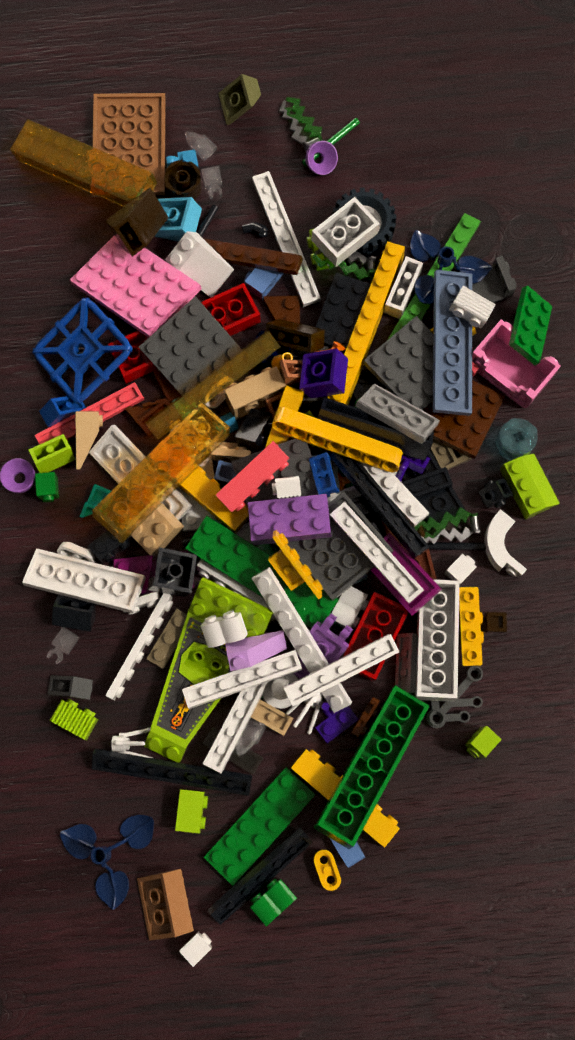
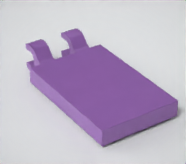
M332 613L325 619L323 624L317 621L310 630V634L329 664L340 659L349 646L345 640L353 631L348 625L341 631L339 636L330 631L329 628L337 619ZM297 653L302 670L294 674L301 679L310 673Z

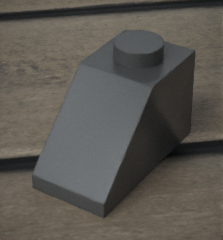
M51 675L47 695L90 700L93 680L74 676Z

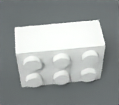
M354 197L312 230L311 240L336 267L378 234L380 223Z

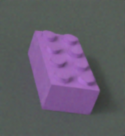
M327 494L248 502L251 542L253 545L276 543L272 538L275 530L279 534L283 533L288 542L332 537Z

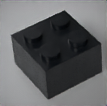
M160 547L156 549L152 556L148 590L181 597L191 594L197 555Z

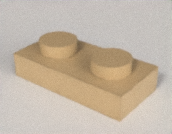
M259 700L251 716L254 720L283 736L294 719L262 700Z

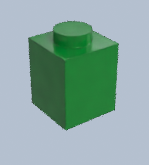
M56 473L35 474L36 494L39 500H42V502H53L54 499H58L59 489Z

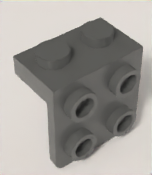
M503 256L495 258L491 271L483 280L472 284V291L493 303L511 298L517 287L515 279L511 278L509 273V264L507 261H504Z

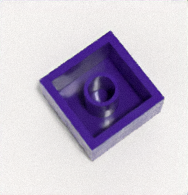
M337 348L304 354L299 389L311 399L344 394L348 358Z

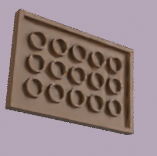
M165 93L94 94L93 196H138L148 188H151L155 195H165Z

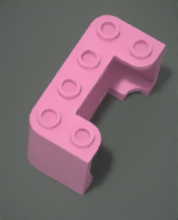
M500 320L473 351L472 361L479 367L478 374L519 406L528 408L553 378L561 365L558 364L554 357L550 356L544 357L539 364L534 366L509 346L513 326L508 322Z

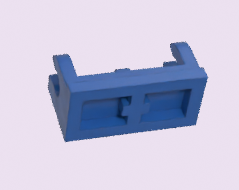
M325 452L309 458L318 495L327 494L328 498L331 497L330 493L338 494L339 488L336 485L330 456Z

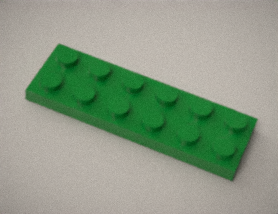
M286 767L204 858L234 886L310 802L315 794Z

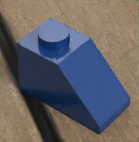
M68 396L50 399L39 412L46 425L51 427L74 415L75 411L85 409L86 406L83 401L81 404H75Z

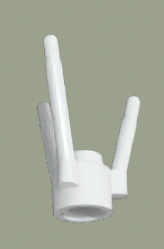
M322 693L304 701L306 706L293 726L295 728L301 722L308 709L316 706L307 732L309 735L311 734L320 707L324 703L322 701L324 697ZM299 703V704H297V705H295V706H293V707L291 706V708L286 712V714L289 715V714H290L293 710H295L301 703Z
M150 728L119 733V736H113L112 751L153 758L126 751L129 750L130 746L145 745L144 741H130V738L126 737L147 733L150 731Z

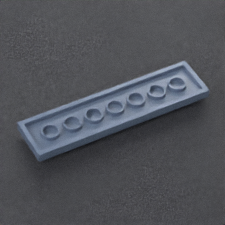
M436 270L434 272L433 412L470 416L472 414V325L466 319L456 317L449 308L462 286L472 290V274Z

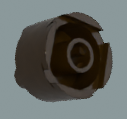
M183 160L174 161L167 167L164 181L168 196L170 198L192 197L194 200L197 199L202 192L201 175L198 167L190 161L183 162Z

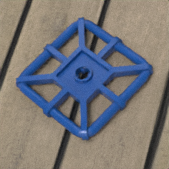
M82 298L60 321L57 320L55 322V326L33 348V354L50 375V379L54 383L56 382L75 404H81L104 381L110 379L109 376L132 353L133 347L114 325V321L111 318H108L89 298ZM89 308L102 322L93 333L87 328ZM80 312V324L70 333L65 326ZM106 330H109L122 345L103 346L98 338ZM60 331L67 337L58 347L44 348ZM79 347H85L83 353L78 354L80 352ZM122 352L104 371L96 363L104 353ZM60 354L65 361L54 370L43 355ZM92 366L99 376L82 392L83 374ZM69 367L75 371L74 392L61 378L62 374Z

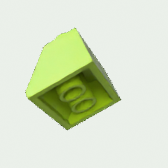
M535 454L520 456L503 464L500 471L512 490L513 497L525 520L560 504Z

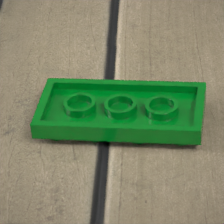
M527 285L521 290L509 346L535 366L541 361L552 305Z

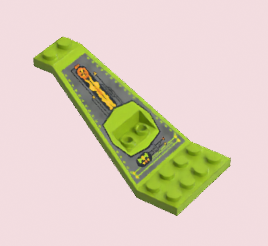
M204 577L200 580L189 608L144 747L177 763L181 762L188 744L220 701V699L188 709L182 689L233 672L230 671L225 644L208 648L201 629V625L205 621L204 619L216 615V618L223 617V614L228 611H234V613L241 612L248 633L245 638L264 634L273 615L270 609Z

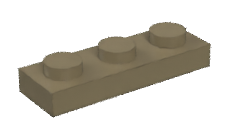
M179 609L175 610L148 655V661L162 669L166 667L177 648L187 614Z

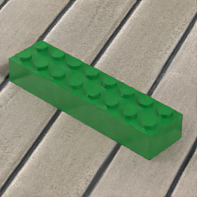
M207 515L185 548L188 552L197 555L199 559H202L262 598L263 596L252 580V577L270 567L302 621L309 629H312L317 621L323 624L339 600L336 598L332 601L324 590H322V598L318 599L306 582L291 591L268 561L270 555Z
M396 685L390 690L314 826L316 830L347 849L354 847L429 708L428 704Z

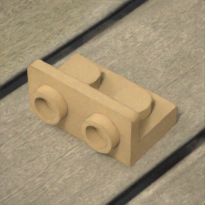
M215 441L211 451L213 461L231 462L251 455V451L247 450V448L238 447L237 443Z

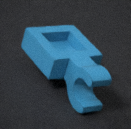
M195 149L177 152L178 157H166L167 167L177 160H183V162L190 161L198 167Z

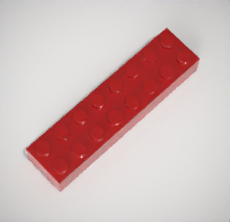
M245 283L201 302L230 336L261 323L260 313ZM139 331L125 336L133 347L132 353L118 367L126 384L157 369L139 348L148 339L147 336ZM116 340L114 342L109 343L108 346L122 344L118 340ZM111 352L114 360L122 353Z

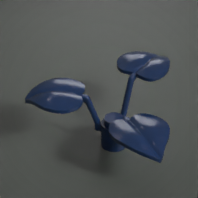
M415 230L413 233L410 251L417 261L426 262L429 258L434 260L438 257V270L450 266L453 262L456 270L472 274V284L483 280L492 269V266L487 262L473 256H464L459 259L457 264L454 250L451 247L445 246L440 249V243L436 238L421 233L418 230ZM430 275L419 277L414 287L419 302L423 304L434 303V278Z
M135 815L127 818L120 827V832L125 839L109 847L101 846L96 848L93 845L96 842L97 836L94 829L87 824H78L60 832L62 842L72 856L77 859H86L91 854V860L95 864H101L102 867L109 871V873H103L98 877L95 886L98 896L111 910L116 909L124 901L129 891L127 875L123 871L113 873V869L106 863L111 859V850L127 841L130 847L134 849H142L148 846L153 837L154 820L147 815Z

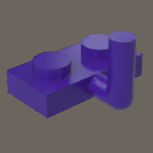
M402 454L399 470L395 476L401 482L407 468L422 474L430 458L426 457V460L423 461Z
M325 702L322 704L321 710L327 716V719L315 728L324 741L329 743L359 719L349 706L333 713L330 705Z

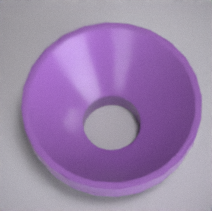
M317 141L308 148L306 164L313 173L326 175L332 172L337 165V151L330 142ZM317 152L322 156V161L319 164L314 161V155Z
M12 459L2 467L0 480L2 485L10 492L23 493L33 486L35 470L25 459ZM22 473L25 475L23 483L15 482L17 474Z

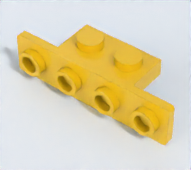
M275 530L272 538L281 550L268 558L270 564L291 591L306 582L318 599L322 598L323 587L317 579L314 580L309 567L300 562V556L295 549L291 550L288 546V540L283 533L279 534Z
M460 587L459 611L462 665L481 666V643L484 642V635L480 626L483 622V615L479 607L478 587Z

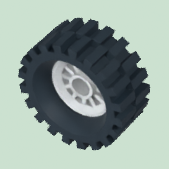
M360 188L358 193H356L355 189L350 190V196L347 193L343 194L342 200H337L332 215L355 197L380 223L378 234L356 250V252L366 255V258L372 256V253L376 256L379 255L381 249L384 251L387 241H392L396 225V214H394V206H390L391 201L387 197L383 200V193L379 191L378 195L374 194L375 189L370 188L369 192H365V188Z

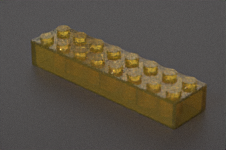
M27 119L10 149L18 161L123 207L148 188H151L153 191L157 184L152 172Z
M201 402L92 510L93 518L123 543L229 436L230 427Z

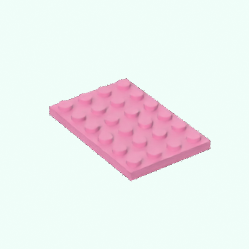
M115 235L70 279L73 286L148 338L202 289L199 283L146 248H143L132 257L123 249Z

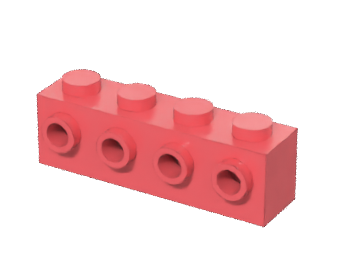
M272 441L225 485L216 496L231 512L234 510L238 512L246 505L244 502L249 496L253 498L260 492L258 487L262 483L267 485L275 478L272 474L277 469L281 472L289 465L287 462L289 457Z

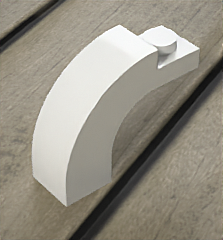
M500 509L486 529L484 543L486 544L485 552L490 563L498 572L505 567L508 574L519 578L527 569L508 554L504 544L505 535L515 521Z

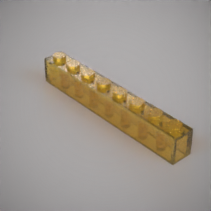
M269 331L264 332L145 422V424L157 440L275 352L280 348L279 344Z

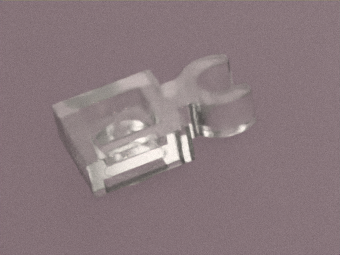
M219 166L201 169L205 189L209 188V198L213 199L212 194L214 192H218L221 198L222 189L219 186L223 184Z
M62 627L51 643L56 648L48 652L47 658H50L55 653L58 656L55 663H60L63 660V652L68 655L80 637L67 628Z

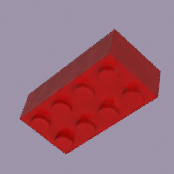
M374 592L343 657L387 634H391L395 641L408 611L403 605ZM385 660L358 674L374 682Z

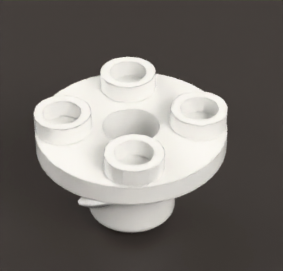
M292 673L269 681L262 695L266 703L278 709L290 707L291 704L283 687L297 681L296 675Z

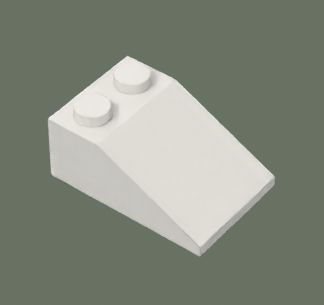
M187 231L165 259L170 265L199 283L202 288L201 290L209 297L215 295L234 271L197 232Z

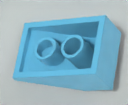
M192 197L158 199L169 218L154 237L180 241L187 231L196 232L202 208Z

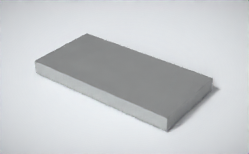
M373 384L365 392L355 406L421 444L424 443L440 421L376 384Z

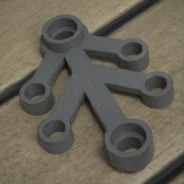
M472 666L467 670V677L458 686L455 702L445 701L439 707V701L431 700L432 710L428 712L426 717L429 726L441 728L446 722L453 721L466 723L470 720V714L467 711H461L459 714L446 713L451 707L472 706L473 708H479L482 706L483 700L479 696L459 699L473 682L482 679L483 671L479 666ZM471 671L477 672L476 678L471 676ZM475 698L480 701L478 706L473 704ZM462 713L467 715V720L463 721L461 719ZM434 715L439 716V722L433 721Z

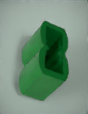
M274 879L266 886L268 889L263 895L258 893L251 900L253 904L250 908L265 926H268L297 899L281 879L279 881Z

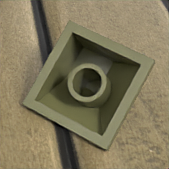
M241 74L218 93L226 124L230 125L257 102L261 96L257 79Z

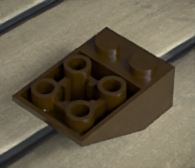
M148 188L108 218L106 223L123 249L133 257L150 243L169 217L152 189Z

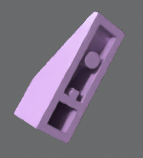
M283 630L225 644L230 671L251 667L287 649Z

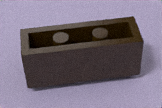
M282 319L266 323L265 342L310 353L324 348V329Z

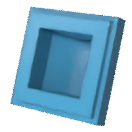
M231 412L214 420L222 437L239 429L237 421Z

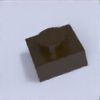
M487 612L486 632L506 633L507 612Z

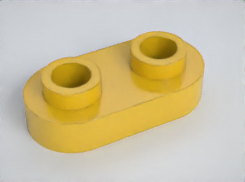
M319 850L314 856V864L320 882L326 890H336L341 884V877L334 857L328 850ZM322 856H326L328 859L325 864L320 862ZM328 876L334 877L333 883L327 882Z

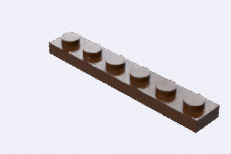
M204 239L227 263L297 275L303 261L302 256L297 254Z

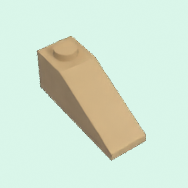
M75 411L76 469H81L99 432V427H103V415H99V411Z

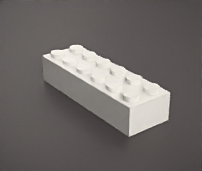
M434 580L442 590L417 611L415 697L419 700L455 702L458 692L460 581Z

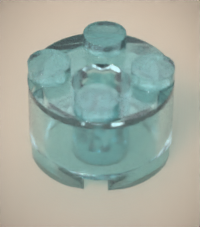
M520 418L510 419L503 425L496 437V446L500 451L499 453L508 460L529 455L537 444V428L527 420Z

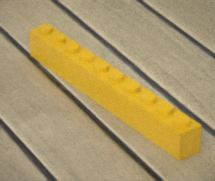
M387 241L344 353L348 358L344 394L328 396V399L349 405L364 365L363 361L368 355L382 318L386 301L403 262L405 246Z

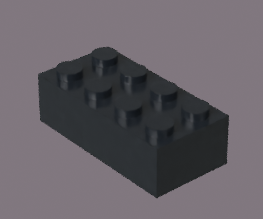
M339 273L335 274L316 328L325 330L324 347L331 349L335 341L347 348L371 284Z

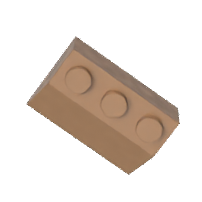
M181 869L137 878L149 941L177 937L194 931Z

